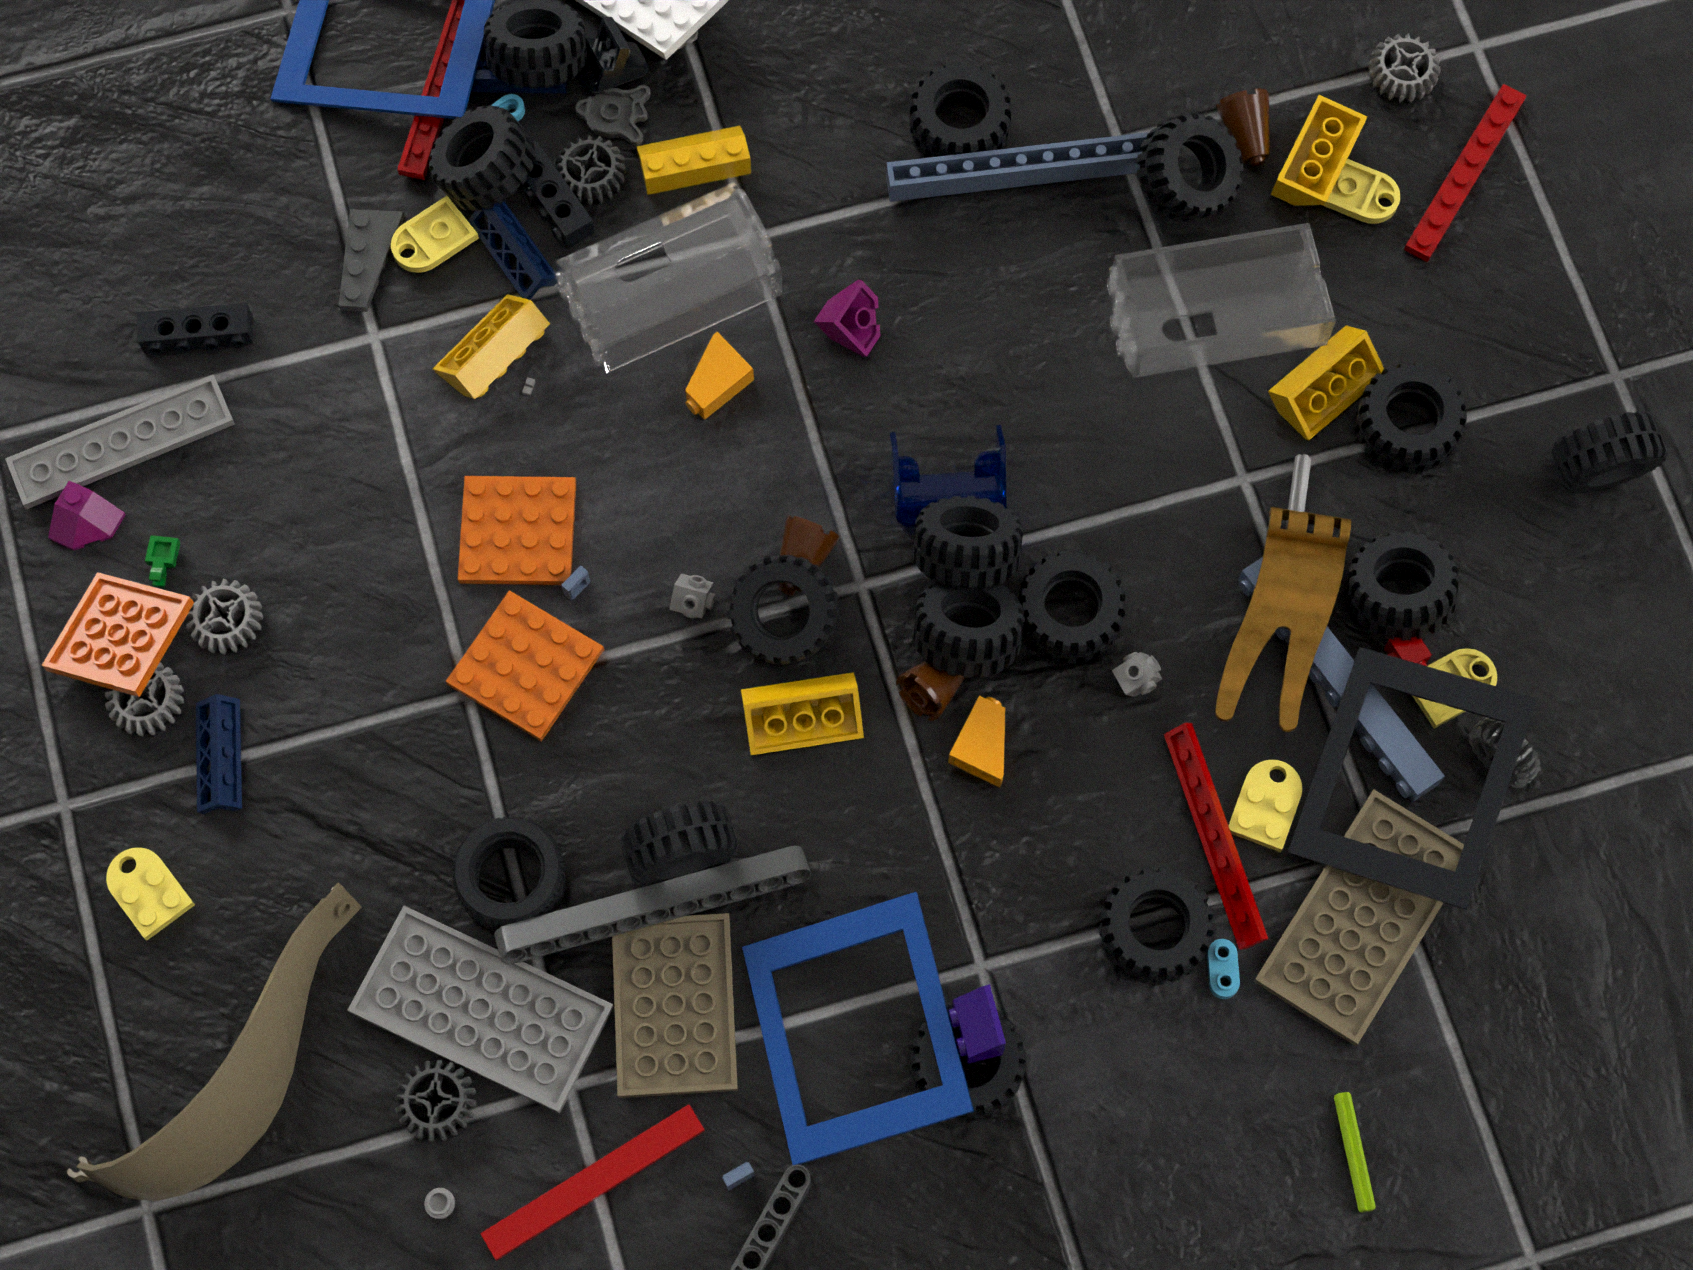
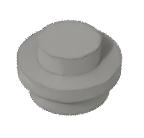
M445 1188L433 1189L425 1198V1210L435 1219H444L453 1212L455 1198Z

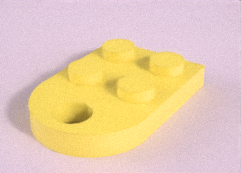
M1347 159L1326 204L1323 206L1365 223H1381L1390 219L1396 212L1400 202V190L1396 182L1388 175ZM1387 198L1391 201L1392 205L1384 207L1380 205L1378 199Z
M445 196L402 224L393 234L391 250L399 266L410 272L421 273L432 270L479 239L478 233L450 198ZM405 249H413L415 251L414 255L410 258L400 256L401 252Z
M1465 648L1456 650L1428 665L1431 668L1493 686L1497 684V671L1493 662L1484 653L1475 649ZM1482 665L1485 667L1487 675L1484 677L1476 676L1472 671V666ZM1413 696L1434 729L1466 712Z
M1265 760L1257 763L1250 769L1244 780L1228 825L1231 834L1275 851H1282L1302 795V782L1293 767L1283 761ZM1274 769L1282 771L1285 775V780L1280 783L1274 782L1270 778V771Z
M127 849L118 854L108 867L106 881L109 891L145 940H149L195 906L164 862L149 849ZM129 859L135 860V869L130 873H123L122 864Z

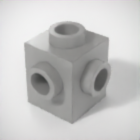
M681 574L674 584L669 610L683 613L684 616L689 618H702L707 609L712 610L716 597V594L712 593L714 582L706 581L704 577L698 575L688 576Z
M1133 652L1127 655L1122 660L1123 664L1112 670L1125 695L1132 697L1140 693L1144 695L1151 692L1157 687L1156 683L1162 680L1158 672L1161 670V667L1152 655L1149 656L1141 652Z

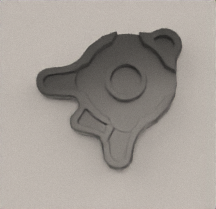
M640 85L631 90L610 88L593 98L590 96L585 100H580L575 106L577 116L584 120L589 129L596 135L609 139L622 138L632 146H639L643 143L644 139L642 132L635 124L637 122H645L648 119L647 111L643 105L651 96L650 88L646 85Z

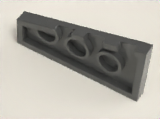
M350 209L339 297L340 311H368L379 283V276L388 261L387 256L391 249L393 234L400 224L402 225L405 218L403 211Z

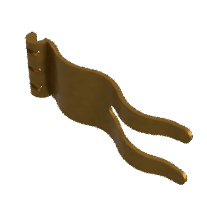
M1271 507L1260 572L1249 607L1224 668L1217 696L1215 715L1217 719L1223 722L1232 719L1243 687L1260 653L1278 628H1286L1290 631L1291 635L1280 695L1279 727L1285 732H1290L1298 724L1300 704L1311 665L1337 598L1350 537L1351 519ZM1282 520H1288L1287 530L1280 529ZM1308 524H1314L1313 533H1306ZM1334 528H1340L1338 538L1332 537Z

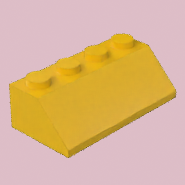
M1318 95L1279 174L1271 195L1294 206L1325 205L1367 116Z
M741 126L636 146L647 195L751 174L750 155Z
M507 294L433 370L463 396L472 399L479 398L488 391V386L495 379L502 377L507 372V367L514 360L521 358L525 354L526 348L533 341L540 339L544 335V330L550 323L531 300Z
M1346 325L1274 385L1268 393L1278 413L1306 440H1310L1361 397L1366 386L1370 384L1371 379L1377 373L1382 374L1384 367L1367 331Z
M854 672L741 689L751 755L864 738L858 687Z

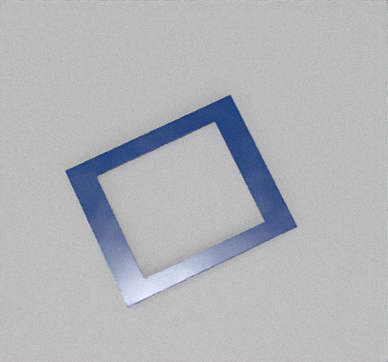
M299 0L271 95L272 102L449 119L464 116L484 44V25L492 14L495 0H465L439 97L305 85L329 0Z
M917 892L742 947L792 1165L804 1164L974 1112ZM904 931L943 1085L808 1126L772 972Z

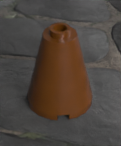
M1261 88L1255 89L1256 94H1247V90L1228 95L1219 100L1220 104H1216L1217 111L1225 127L1228 128L1229 135H1233L1237 141L1235 146L1237 150L1240 149L1243 163L1250 164V167L1264 164L1265 159L1270 156L1269 93L1266 89Z
M788 515L785 522L780 555L803 557L808 559L810 563L820 567L840 537L831 530L829 534L823 533V526L798 516L792 517ZM776 583L779 585L778 590L789 596H794L795 592L802 593V590L793 584Z
M924 661L902 673L896 680V686L900 683L902 690L899 692V695L915 714L921 716L924 713L930 716L927 720L934 721L942 715L965 678L963 675L956 674V677L948 675L947 671L944 670L940 672L932 666V663L928 664Z

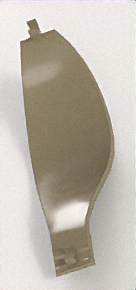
M337 883L331 889L332 891L324 899L320 900L294 931L278 958L244 1029L228 1056L207 1085L175 1118L133 1151L114 1161L93 1165L85 1157L80 1156L78 1158L80 1163L77 1165L80 1171L75 1173L70 1168L67 1170V1174L77 1182L85 1180L96 1182L127 1199L159 1201L182 1196L212 1182L235 1165L265 1134L282 1105L294 1071L308 994L319 957L329 941L362 908L341 884Z

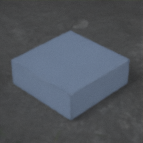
M580 565L561 585L564 595L569 600H574L590 583L588 571Z
M745 1162L724 1174L722 1179L729 1191L754 1177L755 1174L749 1162Z

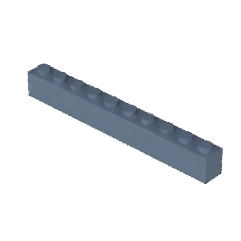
M1149 132L887 162L886 181L889 201L1137 173V170L1140 169V165L1137 164L1138 154L1143 152L1140 150V146L1143 140L1147 139Z
M1263 557L1241 572L1239 586L1246 596L1252 597ZM1326 627L1311 665L1309 677L1316 685L1320 684L1324 689L1328 702L1333 707H1339L1354 660L1330 629ZM1278 628L1275 631L1276 635L1281 640L1285 639L1289 645L1290 631L1286 628ZM1370 684L1355 731L1361 737L1360 741L1363 747L1368 752H1373L1377 757L1381 770L1386 775L1390 774L1394 779L1398 792L1404 798L1408 797L1413 803L1439 785L1445 776L1375 686Z

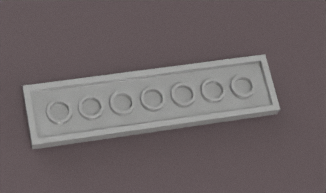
M213 374L5 458L22 504L26 509H29L60 496L68 481L81 486L88 485L235 425Z

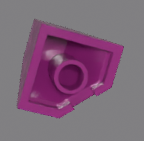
M857 280L829 299L814 320V323L831 340L863 357H867L880 337V325L876 324L875 309L879 308L878 297L862 280Z
M68 481L55 502L48 538L75 551L84 548L85 544L97 540L102 542L111 539L126 514L94 491Z

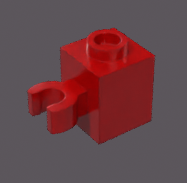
M1394 637V640L1389 639L1384 648L1387 655L1427 666L1426 663L1432 655L1421 638L1417 639V637H1411L1410 641H1402V638Z

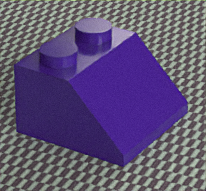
M990 984L953 999V1009H949L948 1012L952 1027L958 1026L961 1038H957L956 1042L960 1056H966L967 1063L969 1064L1003 1055L1006 1042Z

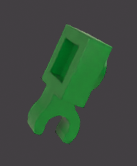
M150 536L145 562L147 565L152 566L149 580L153 581V587L164 588L166 568H175L180 548L178 538Z

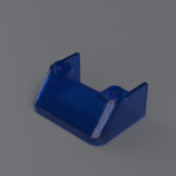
M995 425L996 450L980 453L975 458L973 472L928 475L919 474V465L914 458L909 456L899 457L896 433L890 432L891 472L897 521L904 526H915L917 515L931 502L936 503L938 499H951L952 496H960V498H967V496H975L977 499L986 498L990 499L993 503L1003 504L1005 509H1007L1006 445L1001 425Z

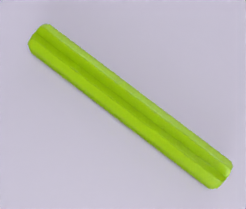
M1349 1092L1338 1093L1334 1096L1358 1210L1359 1212L1373 1211L1376 1206L1352 1097Z

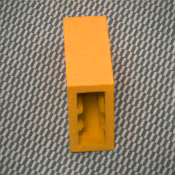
M718 332L713 334L685 389L686 406L694 415L699 414L704 420L754 381L753 368Z
M978 697L949 754L948 763L1000 788L1004 776L1005 708L1002 707L998 700L992 697Z

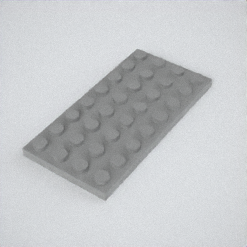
M403 906L347 1011L560 1114L614 1005L525 962L505 964L501 961L497 949Z

